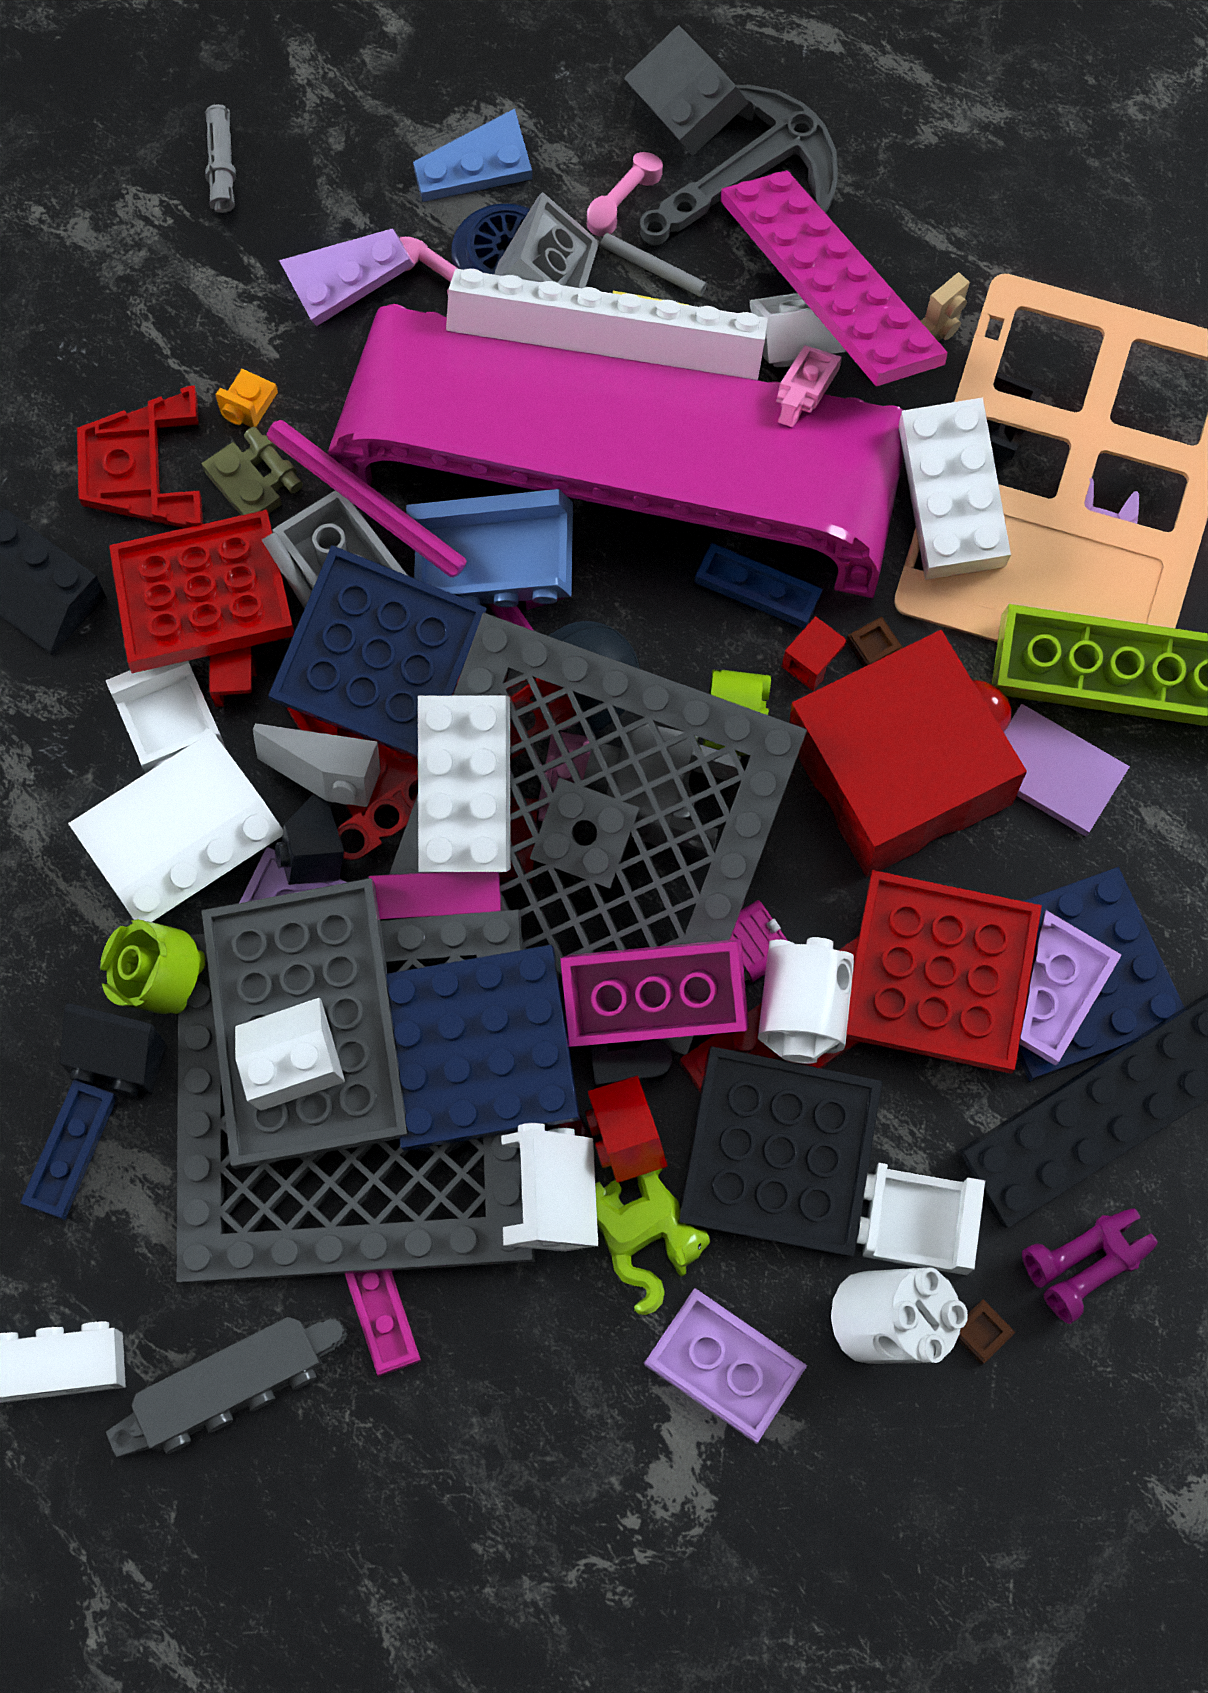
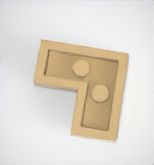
M959 272L931 295L926 316L921 320L922 324L937 341L942 338L948 340L961 325L959 318L961 311L967 304L965 297L970 282Z

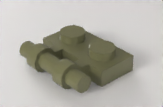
M251 427L244 434V438L251 445L249 449L242 452L232 442L201 464L203 471L240 515L267 510L269 514L282 505L280 496L275 491L285 486L293 494L302 488L303 483L296 476L297 470L291 462L283 460L275 451L276 445L268 440L266 435H262L256 427ZM262 461L272 470L265 477L255 468Z

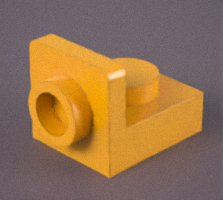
M241 369L229 390L219 388L215 395L220 412L225 419L236 425L243 423L250 427H256L277 395L278 390L275 383Z

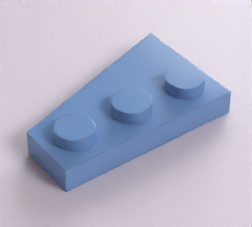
M515 109L413 162L422 202L532 179V168Z

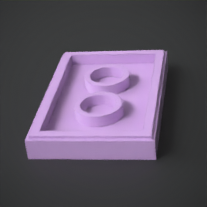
M1021 704L1011 719L1009 726L1004 731V734L1027 770L1016 796L1087 837L1130 766Z
M696 1288L689 1295L644 1363L646 1367L756 1444L807 1367L806 1364Z

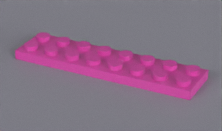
M788 170L721 188L720 202L876 387L945 365L948 352Z

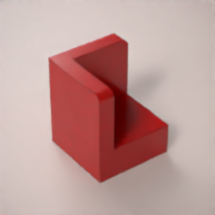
M815 616L785 650L782 668L814 691L823 681L826 667L845 647L846 639Z
M252 646L210 655L209 692L215 707H224V695L248 694L252 692V677L257 676V660Z

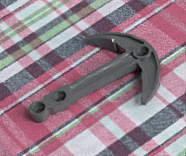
M736 85L749 103L738 115L748 121H752L755 115H757L772 128L699 181L690 182L663 200L658 210L645 212L640 219L641 238L649 245L656 246L662 244L668 239L670 232H679L708 213L710 207L720 201L721 188L754 180L795 154L800 156L809 169L808 184L814 201L826 213L834 198L838 180L837 150L826 125L807 105L779 90L754 85ZM685 209L690 212H681L680 210ZM656 229L660 232H650V230Z

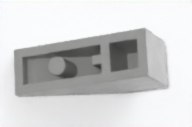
M255 723L253 734L257 759L326 801L363 807L368 806L381 771L377 741Z

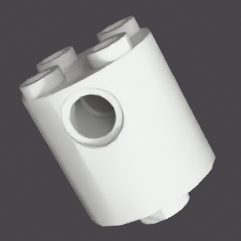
M819 937L808 938L806 944H794L786 940L769 941L758 1039L784 1060L801 1064L816 1063L817 1058L825 1053H836L844 1050L854 955L849 952L834 950L833 941Z
M931 1267L863 1271L852 1274L839 1285L833 1298L831 1312L834 1336L842 1351L854 1361L867 1364L940 1362L954 1348L960 1328L966 1325L968 1317L967 1308L963 1302L958 1300V1296L950 1281L940 1274L938 1270Z

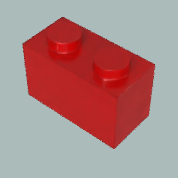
M638 1075L588 1091L593 1109L585 1111L592 1136L599 1134L602 1136L603 1140L595 1142L602 1168L612 1167L617 1183L668 1167Z

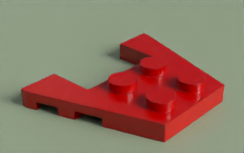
M195 385L180 389L181 394L163 400L162 396L148 401V406L133 412L126 413L123 410L77 428L78 493L82 506L183 528L203 524L200 491L160 494L157 429L161 427L199 424Z

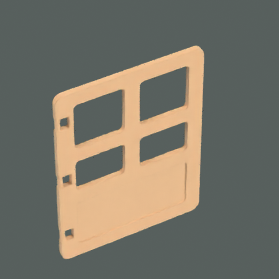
M1000 274L996 276L990 283L954 402L983 398L987 420L1068 443L1070 450L1058 491L1054 498L1049 499L999 485L1011 552L1007 565L1003 568L925 580L924 571L914 568L920 550L917 530L915 528L894 597L896 609L905 616L994 642H998L1001 615L1009 604L1176 628L1208 518V412L1199 443L1194 446L1114 424L1110 419V414L1132 343L1141 342L1208 361V329L1015 275ZM1016 311H1030L1098 330L1102 333V344L1081 411H1067L1003 393L994 388L995 376ZM990 318L1003 322L998 341L985 337ZM1107 453L1178 473L1186 478L1187 484L1175 525L1171 532L1160 531L1090 511L1085 507L1084 502L1090 485L1089 478H1092L1098 455Z

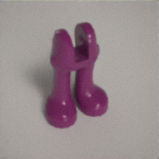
M1135 1208L1121 1211L1112 1216L1102 1215L1096 1219L1094 1227L1073 1241L1050 1251L1044 1245L1038 1243L1022 1250V1258L1026 1270L1038 1288H1042L1054 1281L1063 1272L1096 1251L1102 1249L1105 1252L1106 1256L1071 1278L1053 1285L1044 1292V1299L1048 1306L1065 1323L1071 1324L1081 1317L1084 1312L1082 1300L1090 1292L1124 1271L1133 1272L1135 1269H1138L1140 1261L1158 1245L1157 1239L1152 1233L1142 1239L1130 1243V1246L1121 1234V1232L1123 1233L1132 1224L1141 1219L1140 1214Z

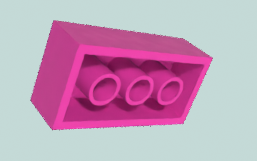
M741 939L574 954L560 958L569 1047L746 1031L749 1027Z

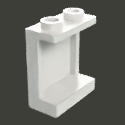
M189 661L137 673L127 671L105 680L119 709L145 774L211 731L226 748Z
M540 1123L518 1125V1132L502 1135V1145L520 1148L523 1224L503 1227L504 1246L554 1251H570L598 1246L593 1138L575 1136V1130L571 1128H556L545 1131V1125Z
M878 1163L873 1174L867 1173L863 1199L869 1200L867 1217L860 1216L856 1243L863 1244L862 1257L922 1268L931 1267L939 1271L968 1275L974 1270L985 1180L968 1177L964 1182L887 1169L888 1164Z

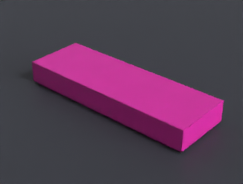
M425 872L369 876L375 883L380 919L502 911L499 872Z
M392 1271L345 1274L377 1376L379 1377L421 1362Z

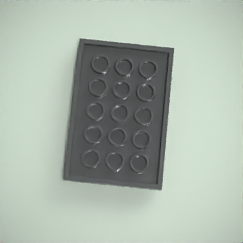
M372 878L202 910L231 1166L238 1169L400 1139L401 1136L409 1135L405 1123L406 1113L402 1084L400 1082L396 1041L394 1038L386 977L387 967L376 888ZM320 998L345 1082L260 1111L246 1099L235 1059V1026Z

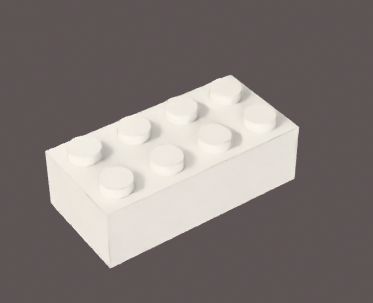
M983 398L902 411L898 427L925 580L1006 567L1011 552Z
M418 696L419 872H507L510 870L509 696Z

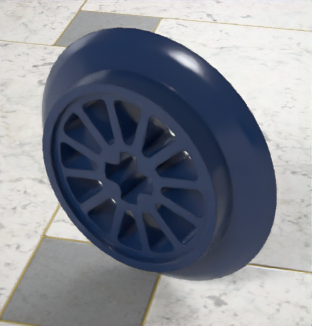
M506 203L489 205L470 214L460 224L453 238L451 253L454 266L461 270L476 269L482 273L494 275L498 262L505 250H501V245L506 244L508 247L530 209L521 205ZM506 223L514 224L511 231L507 230ZM500 224L502 232H499L494 225ZM495 263L494 269L491 270L488 268L490 265Z

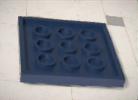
M331 545L270 690L268 700L368 740L377 741L378 744L418 759V696H452L480 619L487 608Z
M1119 867L1023 901L1042 905L1035 951L1042 916L1047 910L1121 954L1119 961L1056 1066L1019 1044L1017 1055L1029 1082L1118 1050L1184 1008Z
M552 945L386 974L400 1070V1082L402 1084L405 1105V1123L409 1134L400 1137V1145L404 1151L518 1131V1125L540 1123L545 1126L580 1121L556 959Z

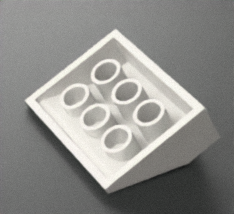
M213 731L68 823L134 920L139 919L153 922L283 835L282 827Z

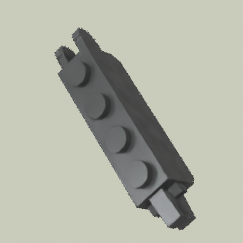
M286 1317L137 1392L131 1405L134 1412L106 1431L113 1452L118 1458L149 1448L155 1451L164 1449L166 1454L173 1453L190 1444L192 1441L189 1436L206 1427L208 1433L214 1432L234 1421L231 1414L247 1406L250 1411H255L270 1404L276 1399L273 1394L274 1392L288 1385L291 1386L292 1390H296L317 1379L315 1372L324 1367L320 1358L336 1351L337 1347L341 1348V1345H345L344 1342L348 1336L346 1333L347 1329L336 1318L333 1320L331 1318L329 1320L325 1319L323 1323L320 1321L306 1328L301 1321Z

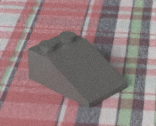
M679 25L624 77L628 84L692 156L749 104L734 82Z

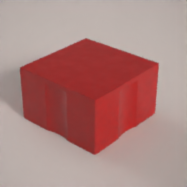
M942 629L791 704L789 723L807 729L798 759L814 787L829 803L835 815L838 829L866 878L871 875L872 870L881 871L919 852L925 845L940 836L961 831L1013 805L1027 773L1026 768Z

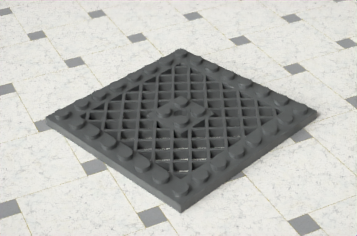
M483 613L453 696H509L510 722H514L522 742L510 747V755L526 748L535 768L515 778L510 768V789L520 810L510 814V822L524 816L533 837L513 846L510 839V860L518 878L500 886L501 910H510L502 892L522 884L531 905L519 910L521 917L534 911L544 932L526 941L522 937V950L530 949L528 948L529 946L544 939H547L549 945L553 946L563 1009H565L560 958L564 957L554 935L574 926L584 948L569 955L595 953L594 949L612 941L615 942L618 950H627L621 937L642 928L649 946L659 947L649 924L668 915L679 938L661 946L730 940L807 729ZM511 669L524 673L507 681ZM535 677L561 686L563 689L544 697ZM528 681L537 701L517 710L508 690ZM575 692L604 703L584 712ZM568 695L577 716L557 725L548 704ZM615 706L644 718L624 727ZM540 708L549 729L529 737L520 717ZM608 710L617 730L596 739L587 719ZM655 721L682 730L684 733L664 742ZM581 723L589 744L569 752L560 732ZM648 724L658 745L636 754L628 733ZM553 736L562 756L542 765L533 744ZM696 736L726 747L704 756ZM621 737L630 758L609 767L600 746ZM689 738L698 760L677 769L668 748ZM593 750L602 771L582 780L573 759ZM736 750L750 755L746 770H744ZM661 752L670 773L649 782L640 761ZM729 753L739 775L717 784L708 763ZM566 763L574 782L559 778L555 790H553L546 772ZM634 765L643 786L622 795L613 774ZM701 766L711 788L690 797L680 776ZM538 776L548 797L527 805L519 784ZM606 777L614 797L586 786ZM674 779L683 801L662 810L653 788ZM741 781L732 808L729 810L721 790ZM646 792L655 814L636 822L641 807L625 801ZM714 794L724 816L703 825L693 803ZM418 795L389 875L425 873L419 872ZM549 804L539 831L531 812ZM687 807L696 829L675 838L665 816ZM584 820L592 822L597 829L596 840L588 846L579 844L574 837L576 825ZM659 820L668 842L647 850L638 829ZM726 822L715 851L706 831ZM632 834L641 854L622 862ZM696 835H700L709 856L688 866L678 844ZM535 844L530 859L545 865L526 873L516 852ZM671 847L681 869L660 878L651 856ZM644 860L653 882L633 891L623 869ZM711 863L700 892L691 871ZM557 869L586 880L565 888ZM549 871L558 893L538 901L529 880ZM617 875L626 895L606 904L597 884L612 888ZM684 875L694 897L673 906L663 884ZM589 886L598 908L578 916L569 894ZM657 888L666 910L646 919L636 897ZM561 898L571 920L551 929L542 907ZM629 900L638 923L618 931L609 909ZM696 903L685 932L676 912ZM601 913L611 935L591 944L581 922ZM694 1036L657 1040L664 1042L670 1050L686 1055L689 1053Z
M519 910L380 920L386 966L403 965L397 972L425 967L421 963H451L522 950L521 914ZM204 934L190 935L197 949L204 953L205 966L202 972L198 974L195 987L187 999L185 1009L178 1013L177 1283L192 1284L535 1262L534 1248L504 1246L503 1227L523 1224L520 1148L504 1146L501 1139L502 1135L511 1133L483 1137V1144L477 1139L468 1140L478 1149V1152L463 1168L459 1167L447 1156L458 1142L442 1144L440 1148L436 1145L430 1146L429 1148L434 1152L433 1156L417 1171L403 1159L410 1150L404 1151L400 1145L395 1151L384 1141L378 1144L391 1156L375 1174L360 1162L365 1154L375 1145L373 1143L358 1146L352 1154L347 1149L338 1150L347 1159L331 1177L316 1165L327 1153L325 1152L299 1157L303 1163L287 1180L273 1168L278 1161L260 1164L244 1182L237 1178L230 1171L232 1168L230 1154L225 1158V1133L227 1134L205 936ZM443 1160L458 1174L442 1192H439L426 1178ZM483 1160L485 1189L470 1177L471 1173ZM399 1163L413 1178L396 1195L382 1181ZM356 1167L369 1181L352 1198L338 1184ZM312 1169L325 1184L308 1201L295 1186ZM269 1173L282 1186L264 1203L251 1190ZM225 1177L238 1188L226 1202ZM466 1181L481 1195L463 1214L448 1199ZM422 1184L436 1198L418 1216L404 1202ZM378 1187L392 1201L374 1219L360 1205ZM334 1190L348 1204L330 1221L317 1207ZM290 1193L304 1207L286 1224L273 1211ZM247 1196L260 1210L243 1227L230 1213ZM443 1205L459 1218L430 1220ZM486 1205V1217H474ZM399 1207L414 1220L413 1222L386 1223ZM355 1211L369 1223L368 1225L342 1226ZM311 1214L325 1226L322 1228L298 1229ZM267 1217L281 1229L277 1231L254 1232ZM225 1221L237 1233L225 1234Z

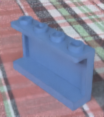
M560 489L406 505V514L465 557L467 561L463 571L458 576L451 578L415 551L414 579L478 605L494 603V605L499 607H515L519 601L532 600L539 604H552L557 602V598L571 597L573 502Z

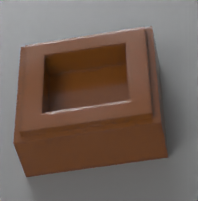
M883 617L848 634L846 639L863 667L903 648Z
M982 1299L968 1313L966 1325L960 1328L957 1340L983 1365L1015 1331Z

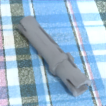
M216 104L209 106L205 112L209 158L208 166L205 169V176L210 185V208H214L216 212L225 213L231 211L235 206L233 182L236 179V170L231 161L230 111L228 108L225 110L224 105Z

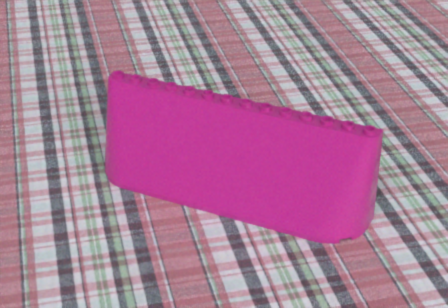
M389 304L377 310L327 453L369 486H371L373 479L371 463L377 461H397L537 491L560 489L570 498L815 549L829 556L838 566L834 590L874 598L904 457L898 427L901 412L903 411L900 407L894 405L880 406L865 403L861 399L854 397L840 398L824 394L817 407L813 408L811 413L802 410L799 420L791 427L778 422L782 409L781 403L776 402L780 382L767 383L748 378L446 331L447 317L436 312L423 313L408 310L398 304Z

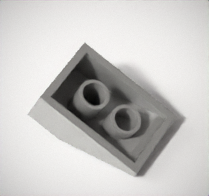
M542 192L535 200L498 262L494 275H515L525 280L537 282L553 281L563 286L585 288L599 241Z

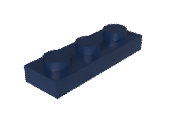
M711 543L695 575L696 584L803 629L808 625L823 590L714 543Z
M73 1080L20 1202L23 1206L64 1221L66 1220L118 1098L114 1093Z

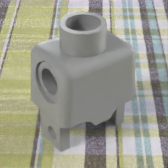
M648 724L628 733L636 754L658 745ZM657 726L664 742L684 733L683 731ZM689 738L668 748L677 769L698 760ZM608 744L600 746L609 767L630 758L624 744H622L621 748ZM700 745L704 756H707L711 753L718 751L716 749ZM593 750L587 763L584 779L602 771ZM661 752L640 761L649 782L670 773ZM729 753L708 763L716 778L728 780L738 774ZM634 765L613 774L622 795L643 786ZM701 766L693 770L705 774ZM690 771L680 777L689 796L692 797L694 795L689 787ZM606 777L586 786L614 797ZM674 779L653 788L662 810L683 801ZM646 792L625 801L641 807L636 822L655 814ZM687 807L665 816L675 838L696 829L693 821L686 820L690 818ZM659 820L638 829L645 842L656 846L668 842ZM711 828L706 831L713 848L716 844L717 828ZM700 835L679 843V845L707 853Z

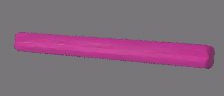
M283 420L275 421L270 426L266 435L268 440L451 578L458 576L463 571L467 563L465 557Z

